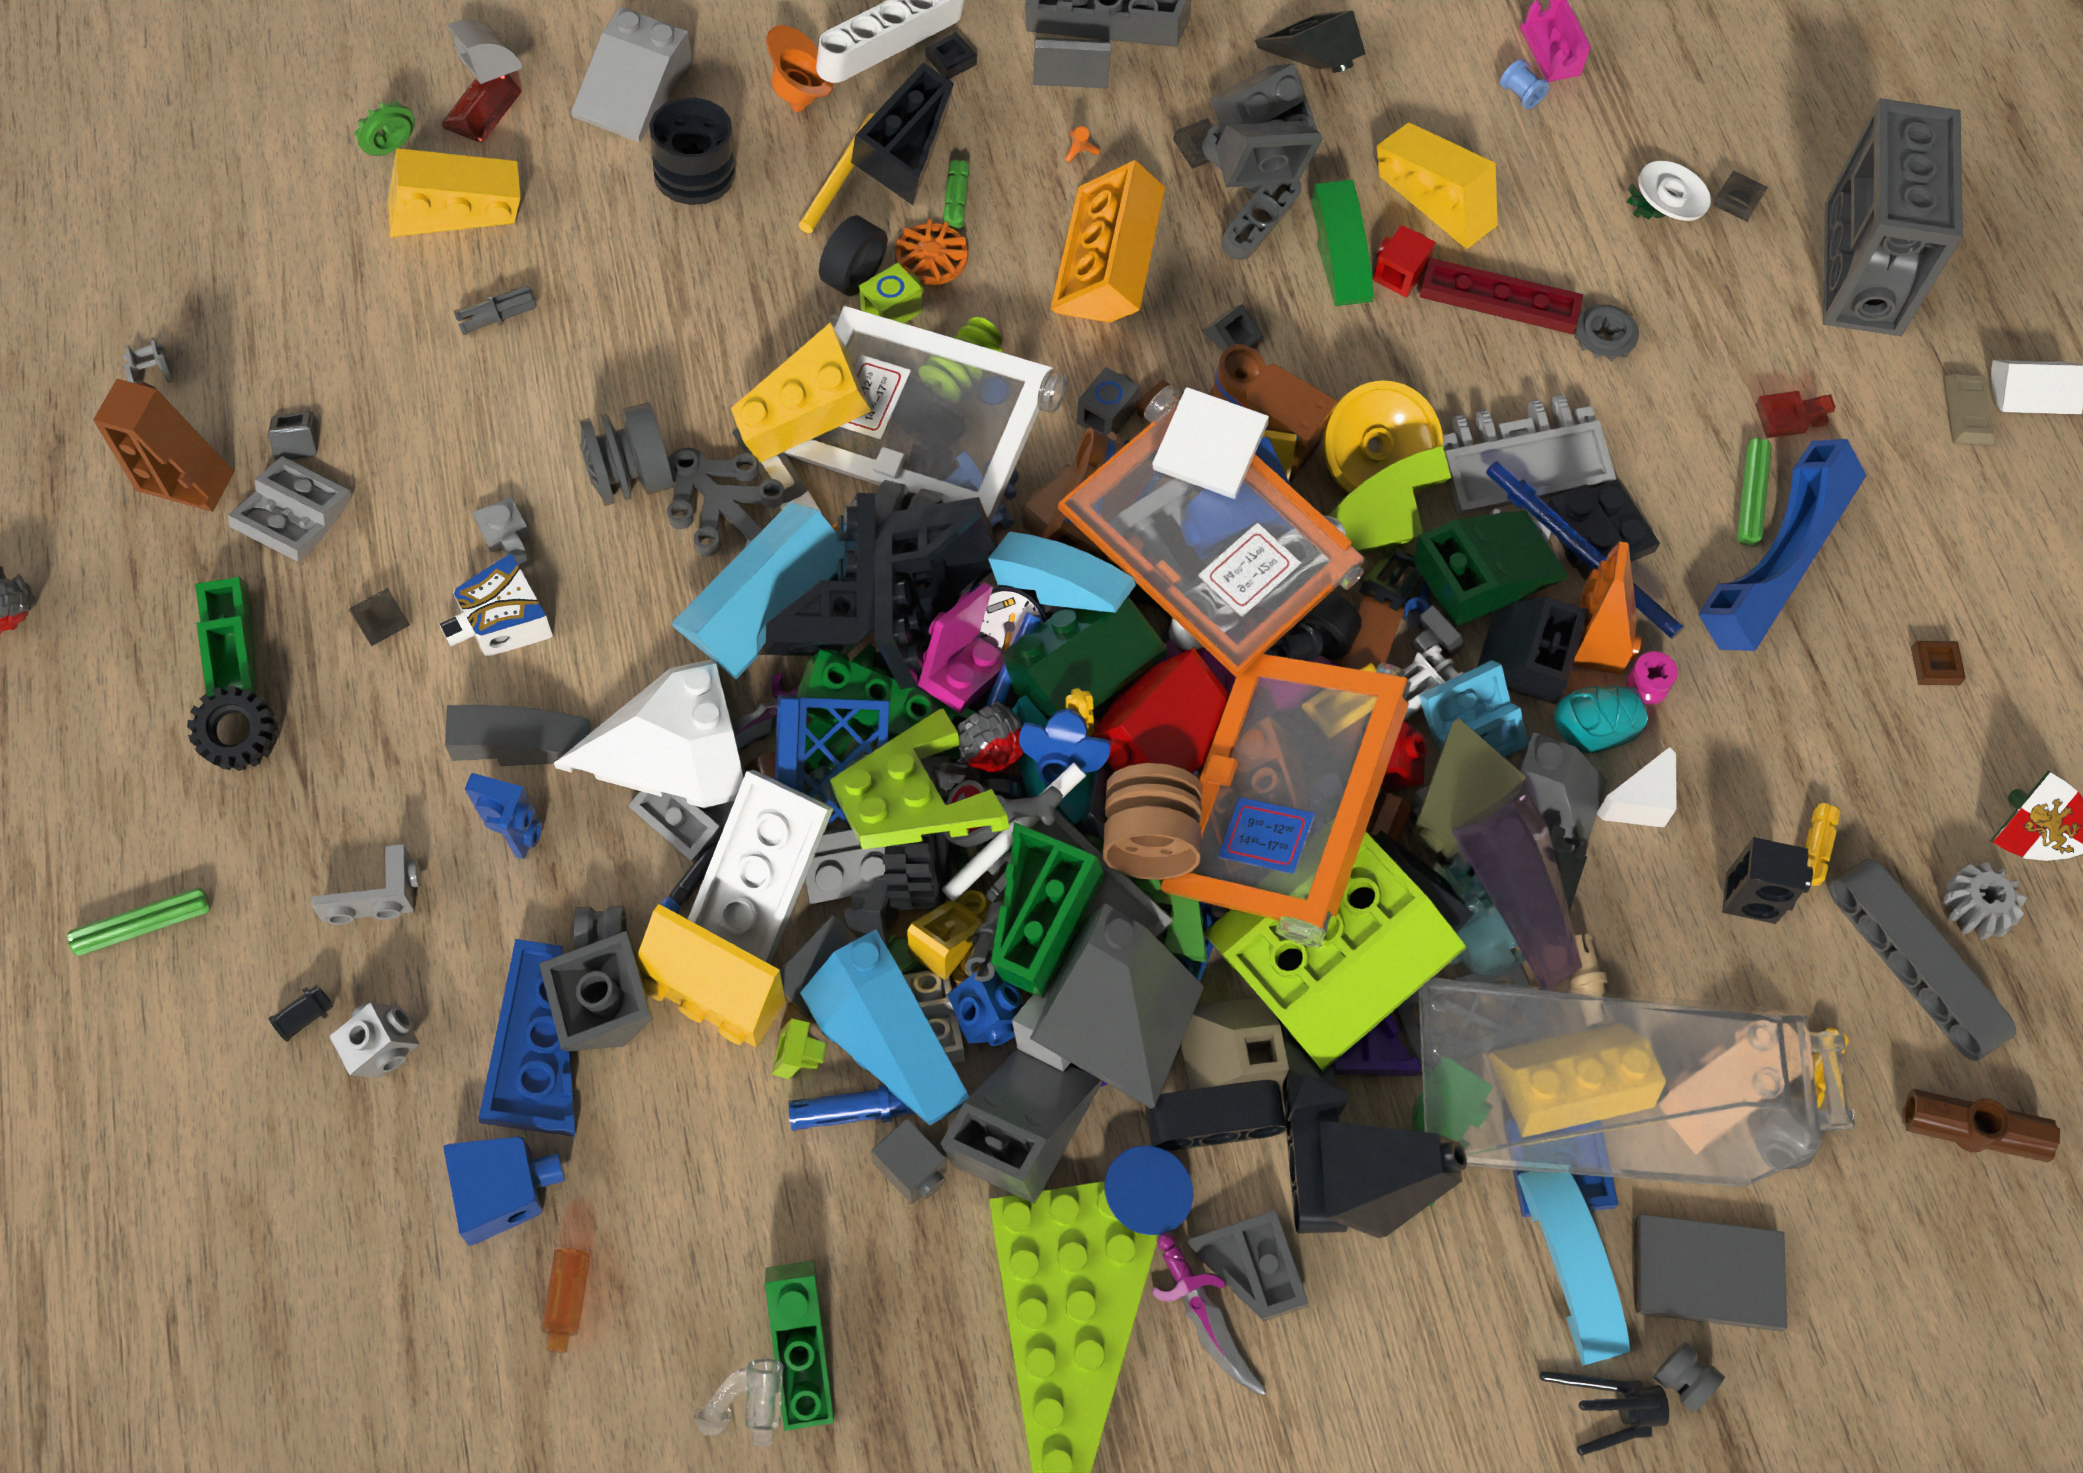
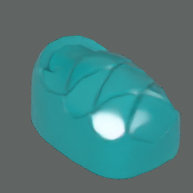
M1617 685L1591 686L1576 690L1561 699L1554 711V721L1560 735L1569 745L1575 746L1581 753L1601 752L1632 742L1643 732L1648 720L1644 699L1637 688Z

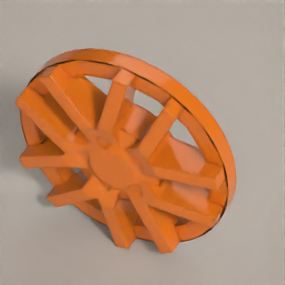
M928 219L927 223L916 225L910 229L906 227L903 230V234L896 241L895 260L909 274H915L921 284L941 285L954 280L964 271L968 262V246L966 238L962 237L955 229L949 227V223H932V219ZM932 231L940 232L937 238L931 237ZM901 251L908 253V255L902 258ZM961 260L956 268L950 262ZM918 262L912 270L908 268V266ZM943 266L948 273L940 275L938 268ZM930 269L933 277L922 276L920 274L923 273L925 270Z

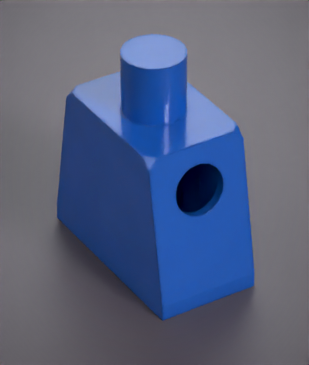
M523 1137L453 1143L443 1146L459 1234L469 1246L480 1243L539 1216L543 1212L539 1188L566 1181L560 1154L556 1153L533 1160L530 1147Z

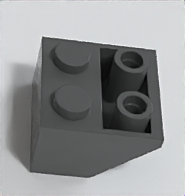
M1294 64L1268 66L1210 98L1220 124L1232 125L1237 122L1255 124L1268 123L1273 120H1283L1284 122L1300 121L1318 131Z

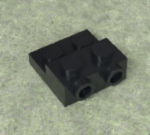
M1618 479L1593 489H1589L1587 484L1554 496L1550 498L1543 514L1545 524L1553 526L1551 534L1556 535L1565 549L1568 562L1572 567L1578 569L1584 580H1588L1590 573L1594 569L1598 570L1599 563L1602 560L1606 561L1608 553L1619 541L1629 544L1631 562L1656 552L1660 544Z

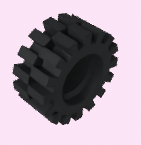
M228 686V690H223L219 687L213 689L215 695L209 697L204 694L199 698L203 704L199 708L195 705L190 712L195 717L194 720H188L187 728L192 730V734L188 735L190 743L196 746L194 750L200 756L222 769L230 770V768H234L237 771L246 770L245 766L248 764L253 767L260 764L258 758L262 755L266 758L270 755L272 751L268 747L270 743L276 745L278 737L274 735V730H278V722L273 719L275 714L265 701L245 688L240 690L237 686ZM233 712L244 714L250 723L247 737L235 745L222 743L217 736V725L221 718Z

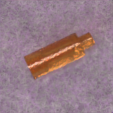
M568 1248L554 1250L542 1331L549 1333L547 1351L566 1353L569 1336L578 1334L590 1259L588 1252Z

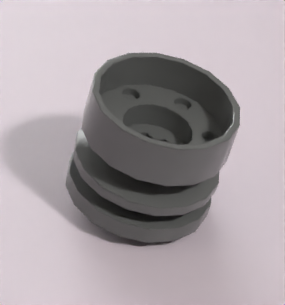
M649 402L622 409L624 429L615 431L606 413L601 414L600 418L604 434L595 435L590 418L579 420L581 426L580 448L591 485L594 486L601 496L604 506L615 503L610 486L615 483H619L624 500L631 499L630 479L638 478L647 495L674 488L662 437Z

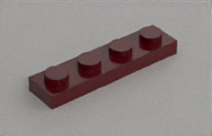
M1429 258L1419 297L1574 334L1584 294Z

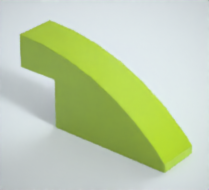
M1439 446L1419 452L1391 464L1352 490L1325 515L1333 517L1342 523L1345 528V536L1352 542L1350 550L1355 555L1386 549L1390 546L1412 543L1418 539V535L1424 533L1413 492L1439 486L1451 478L1444 447Z

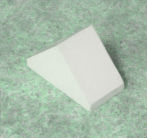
M1669 747L1612 791L1605 798L1597 815L1605 821L1665 827L1677 809L1676 753Z

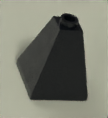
M1333 1121L1319 1123L1326 1218L1376 1238L1386 1237L1462 1182L1461 1171L1466 1168L1467 1158L1465 1150L1459 1141H1453L1438 1133Z

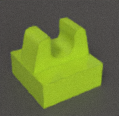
M791 1018L780 1030L771 1075L790 1079L801 1067L816 1070L818 1063L824 1062L827 1043L807 1037L810 1023Z

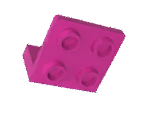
M986 582L972 593L970 591L965 592L958 600L956 606L947 613L944 611L940 612L934 618L928 631L929 635H931L929 647L923 654L924 664L918 687L959 714L965 711L994 685L1004 663L1001 655L1002 651L979 637L993 588Z

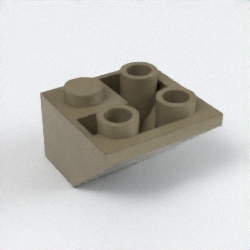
M1260 997L1196 1005L1180 1044L1188 1090L1260 1080H1274L1278 1082L1279 1087H1282L1289 1071L1281 1026L1276 1015Z

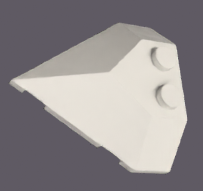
M709 659L670 668L554 762L555 768L571 773L574 768L594 773L595 778L598 780L661 797L664 792L686 798L688 804L702 808L735 801L744 778L716 663Z

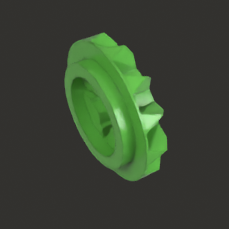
M394 101L390 105L381 102L378 109L374 111L368 109L369 115L358 120L360 128L354 132V135L358 141V146L366 154L372 156L386 155L396 150V148H400L409 139L414 130L415 119L408 107H403L398 101Z

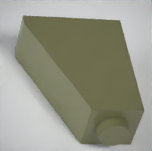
M1457 718L1452 723L1443 743L1412 833L1417 837L1419 845L1427 853L1437 855L1446 863L1516 797L1526 776L1461 719Z

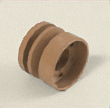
M1137 764L1114 772L1107 780L1105 816L1108 820L1104 826L1103 860L1107 865L1123 875L1139 879H1169L1192 872L1199 865L1201 855V827L1198 823L1201 821L1203 785L1199 779L1183 768L1168 764Z

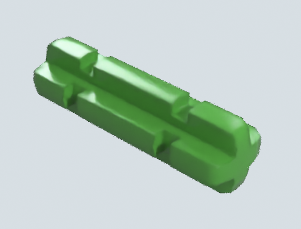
M952 160L948 168L949 175L946 186L943 224L947 222L949 227L960 229L964 225L965 219L964 213L966 210L970 166L965 160Z

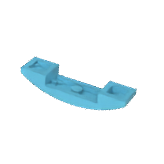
M1565 1162L1517 1175L1533 1222L1539 1221L1567 1301L1571 1316L1566 1317L1582 1366L1631 1352L1620 1297L1604 1246L1587 1204Z

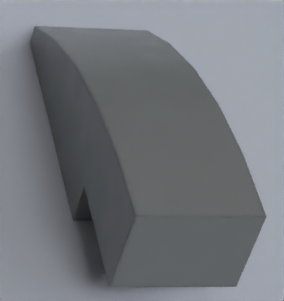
M447 705L445 746L452 761L498 759L500 766L554 764V762L590 734V721L588 718L566 713L513 706Z

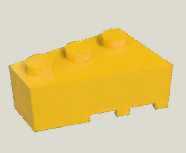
M1409 122L1377 145L1379 177L1465 249L1470 248L1498 226L1495 162Z

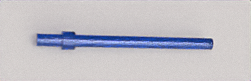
M1498 461L1494 462L1487 469L1486 474L1508 493V500L1519 509L1525 508L1593 570H1598L1599 563L1602 560L1606 561L1607 558L1536 496L1537 490L1526 480L1522 479L1519 481ZM1633 582L1636 608L1671 639L1675 638L1684 626Z

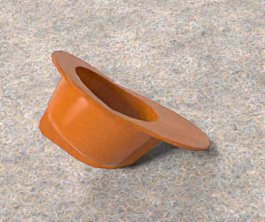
M779 25L774 26L768 31L766 44L774 64L771 85L776 94L787 101L795 112L803 111L807 105L813 103L818 97L828 96L833 91V83L825 81L817 74L818 50L814 43L803 32L794 27Z

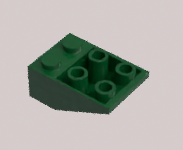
M1526 510L1459 518L1418 535L1413 561L1454 627L1564 581L1568 577L1566 570Z

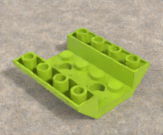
M1334 821L1303 847L1294 874L1276 870L1256 888L1307 900ZM1366 831L1336 917L1327 915L1322 929L1287 919L1283 922L1231 909L1204 932L1206 938L1264 1001L1322 1071L1328 1068L1466 949V945L1431 900ZM1361 887L1372 889L1375 892V899L1369 907L1357 909L1350 905V896L1356 889ZM1287 949H1298L1303 954V960L1297 969L1285 971L1278 967V959L1282 952Z

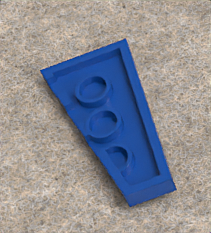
M515 939L479 1114V1123L575 1137L569 1051L564 1052L560 1047L539 966L541 962L563 955L562 946Z

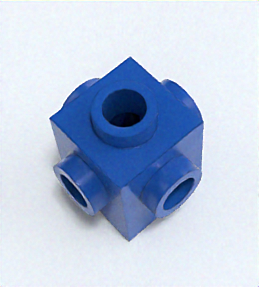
M976 971L950 991L947 996L958 1019L959 1028L965 1035L968 1044L989 1042L990 1046H998L1015 1036L1012 1019L1023 1007L1022 997L1018 989L1014 985L1003 981L997 971H995L992 979L984 982L974 980L977 974Z

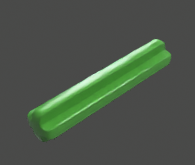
M1756 437L1751 439L1750 444L1747 446L1737 540L1741 545L1757 546L1763 536L1772 449L1768 439L1761 440Z
M197 887L72 929L67 933L68 944L75 955L81 956L205 914L210 910L209 901L203 889Z

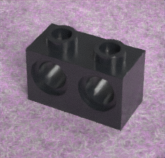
M1753 837L1726 872L1722 913L1776 924L1788 910H1793L1797 899L1802 893H1808L1811 887L1813 868L1807 866L1808 848Z

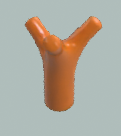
M1080 126L1070 131L1069 135L1072 139V145L1065 157L1067 162H1071L1077 153L1082 151H1088L1094 155L1100 153V149L1088 140L1089 130L1086 127Z

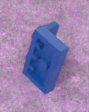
M471 773L465 791L483 820L484 825L492 831L503 834L515 857L525 859L529 848H534L540 839L542 822H540V818L524 787Z

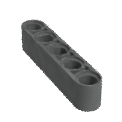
M1867 858L1830 882L1829 892L1836 905L1965 1057L1973 1061H1979L2015 1036L2016 1026L2009 1013L1879 862Z

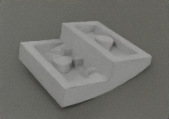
M282 456L254 479L256 492L228 514L229 527L300 562L319 543L338 519L351 498V491Z
M640 791L628 807L689 860L695 862L711 844L720 840L735 801L702 808L688 804L687 799L664 792L661 797Z

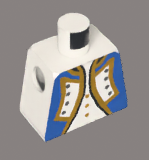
M512 553L458 586L453 594L461 614L439 623L450 647L474 636L484 656H493L553 637L547 617Z

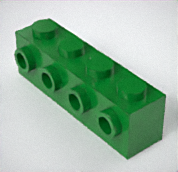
M819 650L808 661L797 693V697L888 700L887 742L940 709L945 710L955 729L972 714L978 713L970 710L971 707L969 706L959 714L920 687L900 689L896 680L890 678V674L887 671L873 666L865 668L850 662L847 655L835 650ZM807 707V716L832 726L838 721L827 708ZM833 708L841 717L850 710ZM860 709L846 723L858 736L867 738L877 729L878 710ZM957 746L932 755L949 756V762H956L961 759Z

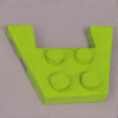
M944 709L932 713L830 779L833 793L862 850L922 842L923 834L948 831L952 838L969 835L968 828L991 825L992 832L1004 831L1010 828L1007 813L992 789L950 805H945L922 765L921 759L960 745L958 732Z

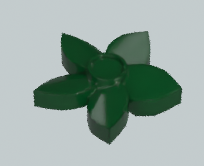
M1633 184L1630 185L1628 190L1632 196L1626 202L1637 207L1633 212L1635 217H1640L1641 215L1649 220L1651 217L1662 218L1666 216L1655 209Z

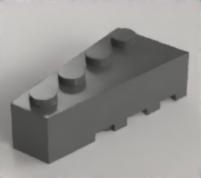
M1026 0L1025 2L1026 31L1174 47L1178 46L1191 14V0Z

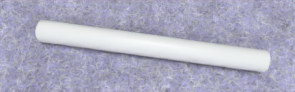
M1073 762L1044 791L1050 786H1054L1061 791L1064 797L1087 775ZM1039 816L1017 817L1009 823L1010 828L1001 831L941 888L949 899L955 901L1013 846L1012 832L1014 822L1031 829L1041 818Z

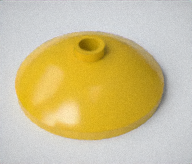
M1394 381L1369 382L1350 390L1338 401L1334 412L1326 422L1323 433V453L1327 468L1335 482L1347 494L1391 464L1416 453L1443 446L1441 425L1429 402L1413 388ZM1371 438L1375 439L1378 443L1376 453L1369 449L1368 443ZM1422 490L1414 491V496L1419 494Z

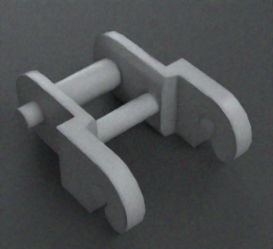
M153 338L151 339V345L132 350L130 346H125L126 354H123V358L129 361V363L124 364L128 382L136 383V378L139 377L138 370L158 365L160 370L163 371L168 383L173 382L170 365L164 354H160V351L164 350L162 344L157 345ZM154 354L155 359L139 364L136 363L135 359Z

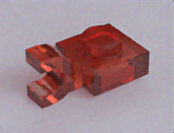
M1799 391L1759 396L1756 403L1766 438L1806 433L1809 426H1827L1829 423L1827 413L1834 412L1836 408L1831 394L1802 400Z

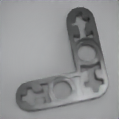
M1217 124L1211 127L1202 143L1204 156L1220 169L1221 166L1215 143H1218L1226 127L1225 124ZM1300 180L1298 183L1244 186L1254 196L1232 220L1221 239L1224 252L1237 260L1249 258L1294 205L1301 192ZM1281 187L1286 188L1288 191H1285L1278 201L1272 198L1277 189ZM1262 208L1266 210L1271 220L1263 222L1256 219L1252 209ZM1247 228L1250 231L1247 240L1241 244L1238 243L1235 238H1239Z

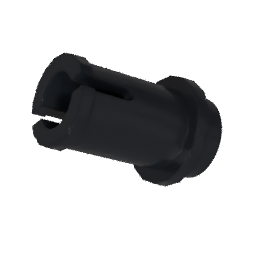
M315 985L311 989L308 987L303 988L304 994L274 1016L272 1015L268 1018L284 1041L288 1042L291 1037L320 1016L324 1019L329 1016L327 1011L332 1009L334 1005L319 985Z

